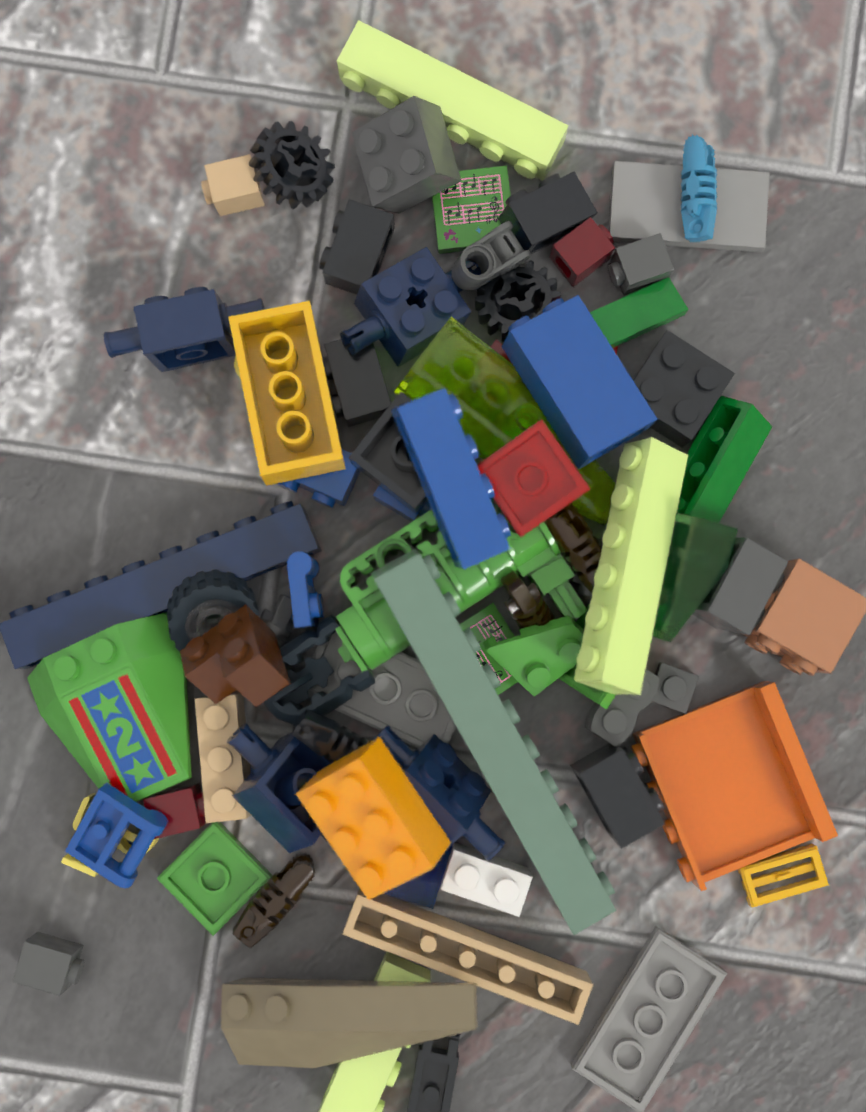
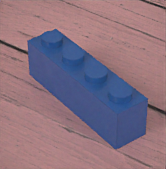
M443 388L391 409L454 565L464 570L509 550L510 547L506 538L511 536L510 529L504 516L501 513L496 514L490 500L495 497L492 484L486 474L480 475L474 460L479 457L478 450L472 437L469 434L464 435L458 420L463 417L462 410L454 394L448 395L446 388Z

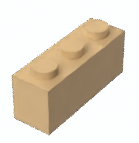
M241 693L230 694L217 704L207 696L196 698L195 709L206 823L247 819L251 814L232 795L251 773L250 764L232 745L227 743V740L233 736L232 734L246 723L244 696Z

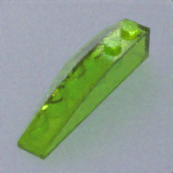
M452 316L394 390L396 395L402 392L411 400L446 388L448 395L454 394L462 410L463 417L458 420L464 435L469 434L472 437L479 457L483 460L542 419L578 470L530 391L520 381L521 377L515 367ZM595 460L578 470L591 490L573 501L572 504L575 505L581 515L605 525L608 523L611 496L615 490L616 483Z

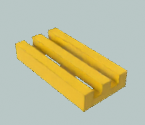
M813 843L769 856L738 869V873L742 878L743 889L747 894V903L751 908L829 885L818 847ZM811 857L812 860L751 878L753 873ZM811 871L816 873L815 877L758 894L755 891V888Z

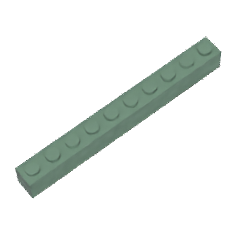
M413 549L372 572L371 574L573 935L617 911L609 898L610 895L615 893L610 881L603 871L596 874L591 865V862L597 859L585 837L577 840L572 831V828L578 825L567 804L559 806L553 796L554 793L559 791L555 781L547 769L540 772L534 762V759L539 757L540 754L528 734L521 737L514 724L521 720L509 699L501 702L495 689L501 686L499 679L490 664L488 663L482 667L475 655L476 652L481 650L477 639L469 627L462 631L455 616L461 614V611L450 591L442 594L435 580L441 577V574L431 556L428 554L422 558L420 553Z

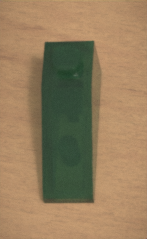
M676 513L652 634L653 637L666 642H672L727 570L730 556L734 551L737 528Z

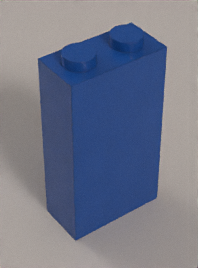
M579 295L566 302L562 298L551 302L542 310L543 314L533 319H530L529 316H524L515 321L508 328L509 333L502 348L579 470L644 433L657 420V417Z

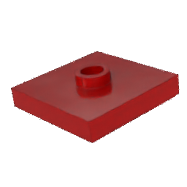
M542 419L477 464L480 475L486 474L492 484L495 494L494 501L520 538L591 490Z

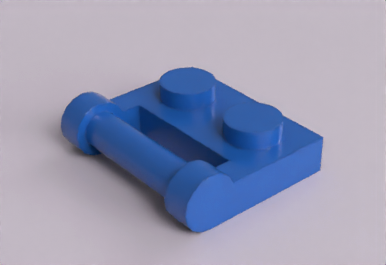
M297 551L291 554L287 560L294 628L317 627L319 623L318 618H324L322 594L315 592L313 580L318 576L320 566L317 560L310 557L307 553Z
M106 782L97 791L65 852L116 886L129 888L138 875L137 868L155 836L162 834L168 820L161 812L146 809ZM131 823L139 828L140 831L123 861L118 862L112 858V855Z

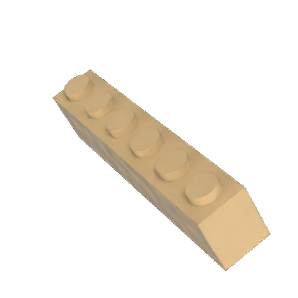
M360 887L343 931V935L465 982L476 983L478 987L577 1025L580 1023L593 987L587 971L384 893L368 900Z

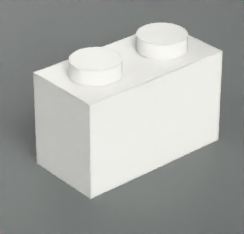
M454 842L440 879V886L443 891L520 917L532 880V874L528 867L496 856L486 861L478 850Z

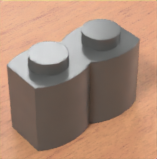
M645 669L640 695L617 694L607 710L594 703L587 714L585 728L615 747L620 745L632 733L636 725L638 712L646 708L654 699L659 688L660 678Z

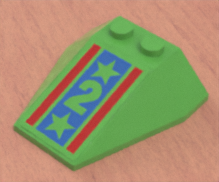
M167 612L115 624L43 658L27 677L40 715L98 789L107 782L134 801L139 802L192 778L187 678L184 676L180 652L169 635Z

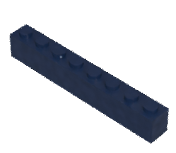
M292 501L279 504L270 509L272 514L260 520H257L255 516L241 519L233 524L235 530L222 535L219 534V531L206 533L196 538L197 545L185 550L182 549L181 545L171 547L160 552V559L147 565L144 560L131 563L121 568L122 575L112 579H108L107 575L99 576L85 582L84 586L86 589L71 595L70 590H65L47 597L48 604L34 609L33 605H28L11 611L9 613L11 619L0 623V631L14 669H28L36 666L43 658L115 624L166 613L168 611V600L172 598V591L175 587L180 586L183 583L182 580L188 576L196 575L197 572L220 570V572L227 573L228 571L234 573L235 577L248 581L286 566L289 556L294 552L302 551L309 556L321 552L322 550L305 508L301 503L294 506Z

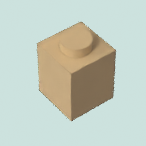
M250 154L204 165L207 180L201 181L207 205L214 204L219 216L265 206L260 184L253 179L257 173L256 168L249 166V161L252 158Z

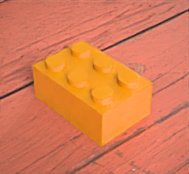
M380 737L321 769L296 793L368 900L433 869L451 843Z

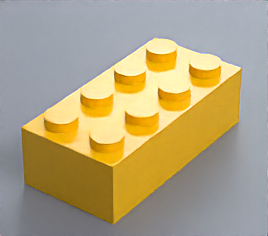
M310 300L228 317L259 473L266 486L345 470V462Z

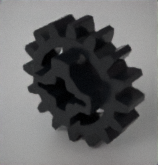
M277 121L270 129L265 127L250 149L254 156L249 161V166L259 170L253 179L255 182L263 181L266 184L262 192L264 195L271 192L276 194L277 204L280 205L284 199H288L291 209H296L301 202L308 208L315 200L319 201L328 192L327 188L334 181L329 174L335 168V165L325 160L331 152L329 149H320L318 144L321 141V137L318 135L313 139L310 138L307 126H304L301 131H297L294 122L289 121L283 129L282 125Z
M530 260L525 267H520L519 265L512 271L496 277L477 289L475 310L479 311L478 321L480 324L488 323V334L490 336L500 331L502 333V342H504L509 333L508 328L515 321L524 316H529L530 319H533L543 314L542 310L548 304L561 298V292L557 291V279L550 278L547 280L548 269L546 267L535 271L534 261ZM544 301V304L540 311L537 314H535L534 310L540 308L541 302Z

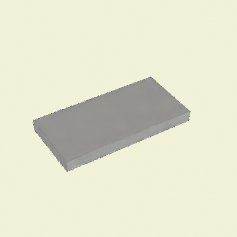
M614 161L608 227L614 242L632 243L661 233L667 246L762 252L765 249L770 172L716 168L717 213L713 239L691 243L685 239L681 214V171L683 166Z
M337 632L329 636L327 643L318 646L312 657L318 660L325 656L335 672L328 677L327 687L323 689L317 684L308 690L310 698L321 691L329 694L340 686L341 680L350 675L355 677L362 672L355 661L350 660L345 663L337 649L342 646V640ZM402 652L374 670H371L374 675L375 684L362 692L353 690L352 698L335 709L380 731L389 725L404 742L417 748L422 746L433 734L448 744L456 728L452 717L420 660Z
M655 926L571 1064L572 1069L637 1112H644L726 977L727 972Z

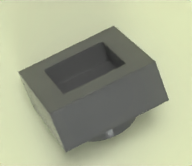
M659 662L655 675L660 678V683L652 702L686 714L699 676Z

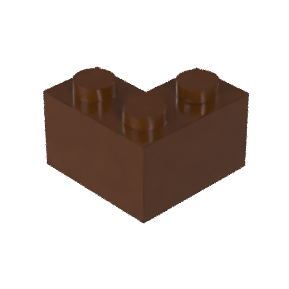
M246 604L234 613L224 616L216 626L202 636L193 638L180 651L184 676L215 704L238 690L248 701L257 707L290 684L275 633Z

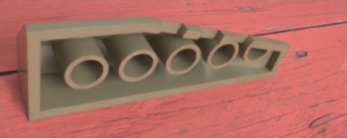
M241 978L222 984L221 1029L239 1065L318 1068L477 1029L476 983Z

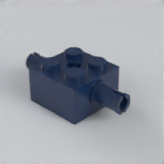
M425 247L361 283L354 304L365 320L340 333L344 346L351 343V347L347 351L351 355H355L358 351L379 340L397 367H400L460 331L472 311L459 294L463 289L454 283L451 276L452 270L445 273L429 249ZM466 261V267L470 273L481 275L479 266L474 270L471 268L477 265L475 262Z
M207 287L190 288L184 292L183 296L170 299L167 296H153L147 298L144 301L145 304L133 306L137 322L136 327L104 332V343L111 358L143 350V354L161 372L236 356L228 317L265 310L262 298L227 306L226 303L221 301L214 289L208 290Z
M247 723L243 724L232 734L233 736L227 740V743L232 745L252 768L249 776L232 796L288 853L314 845L320 836L328 842L296 793L318 771L334 763V761L327 760L325 755L320 756L295 738L292 732L279 738L270 749Z
M389 725L385 726L374 737V739L380 737L445 832L451 841L448 847L463 835L484 856L486 861L491 860L503 848L505 841L480 818L481 813L479 811L492 790L485 784V781L478 773L472 771L456 755V752L449 744L433 734L422 746L413 751Z

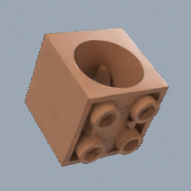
M801 559L790 560L783 571V583L775 593L771 594L764 607L765 613L760 623L752 630L750 635L742 634L747 637L744 643L762 654L770 652L780 656L782 659L779 664L796 674L801 675L802 672L814 676L815 673L831 674L866 613V597Z

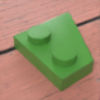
M569 615L551 620L542 626L533 625L519 629V636L498 642L495 636L487 638L483 642L485 651L535 697L577 665V656L581 649L584 630Z

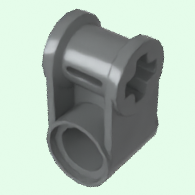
M511 221L504 222L494 228L482 239L468 246L453 264L451 276L459 288L465 291L477 290L496 277L512 271L532 256L529 250L522 248L512 232L513 224ZM466 261L475 262L480 267L481 275L470 273L466 267Z

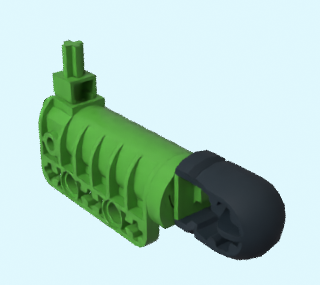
M493 498L490 500L496 514L501 513L504 516L510 529L511 536L506 538L510 547L509 550L463 570L454 565L441 531L436 535V544L431 545L429 541H424L416 546L422 558L428 554L431 556L441 574V577L435 580L442 594L450 591L461 613L502 587L501 579L512 571L518 575L519 579L527 575L530 581L537 586L542 596L548 593L563 617L569 615L575 620L588 611L568 581L575 575L560 554L561 551L547 528L546 521L520 538ZM432 510L361 554L342 569L340 583L353 606L336 617L331 614L318 623L316 631L306 630L280 647L284 665H298L303 662V653L315 645H324L329 641V636L337 632L342 640V646L337 649L345 663L350 660L355 661L362 672L355 677L347 676L341 680L340 686L329 694H326L324 691L314 694L311 697L312 704L303 707L301 703L310 698L308 690L317 684L324 689L327 687L328 677L335 672L325 656L318 660L307 657L304 659L306 664L304 669L297 673L292 668L287 670L290 684L263 702L267 710L278 720L294 724L306 709L322 716L327 715L350 700L353 690L362 692L375 684L374 675L371 670H374L411 646L373 576L371 575L366 579L368 587L365 590H361L358 586L352 587V585L356 582L354 577L356 573L361 572L364 576H367L375 571L370 564L376 560L379 568L385 566L384 560L386 554L390 551L400 550L405 554L410 552L411 548L406 542L407 539H411L414 546L422 540L421 534L423 530L427 529L430 534L439 530Z

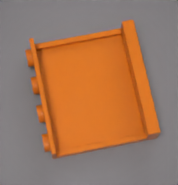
M762 681L687 711L686 714H680L633 733L636 744L631 745V750L636 755L642 768L646 766L651 782L646 784L649 788H654L665 807L663 811L667 819L664 820L665 825L662 827L670 844L677 843L682 858L677 859L680 872L686 883L692 881L700 891L707 889L705 882L814 838L825 842L838 836L775 682Z

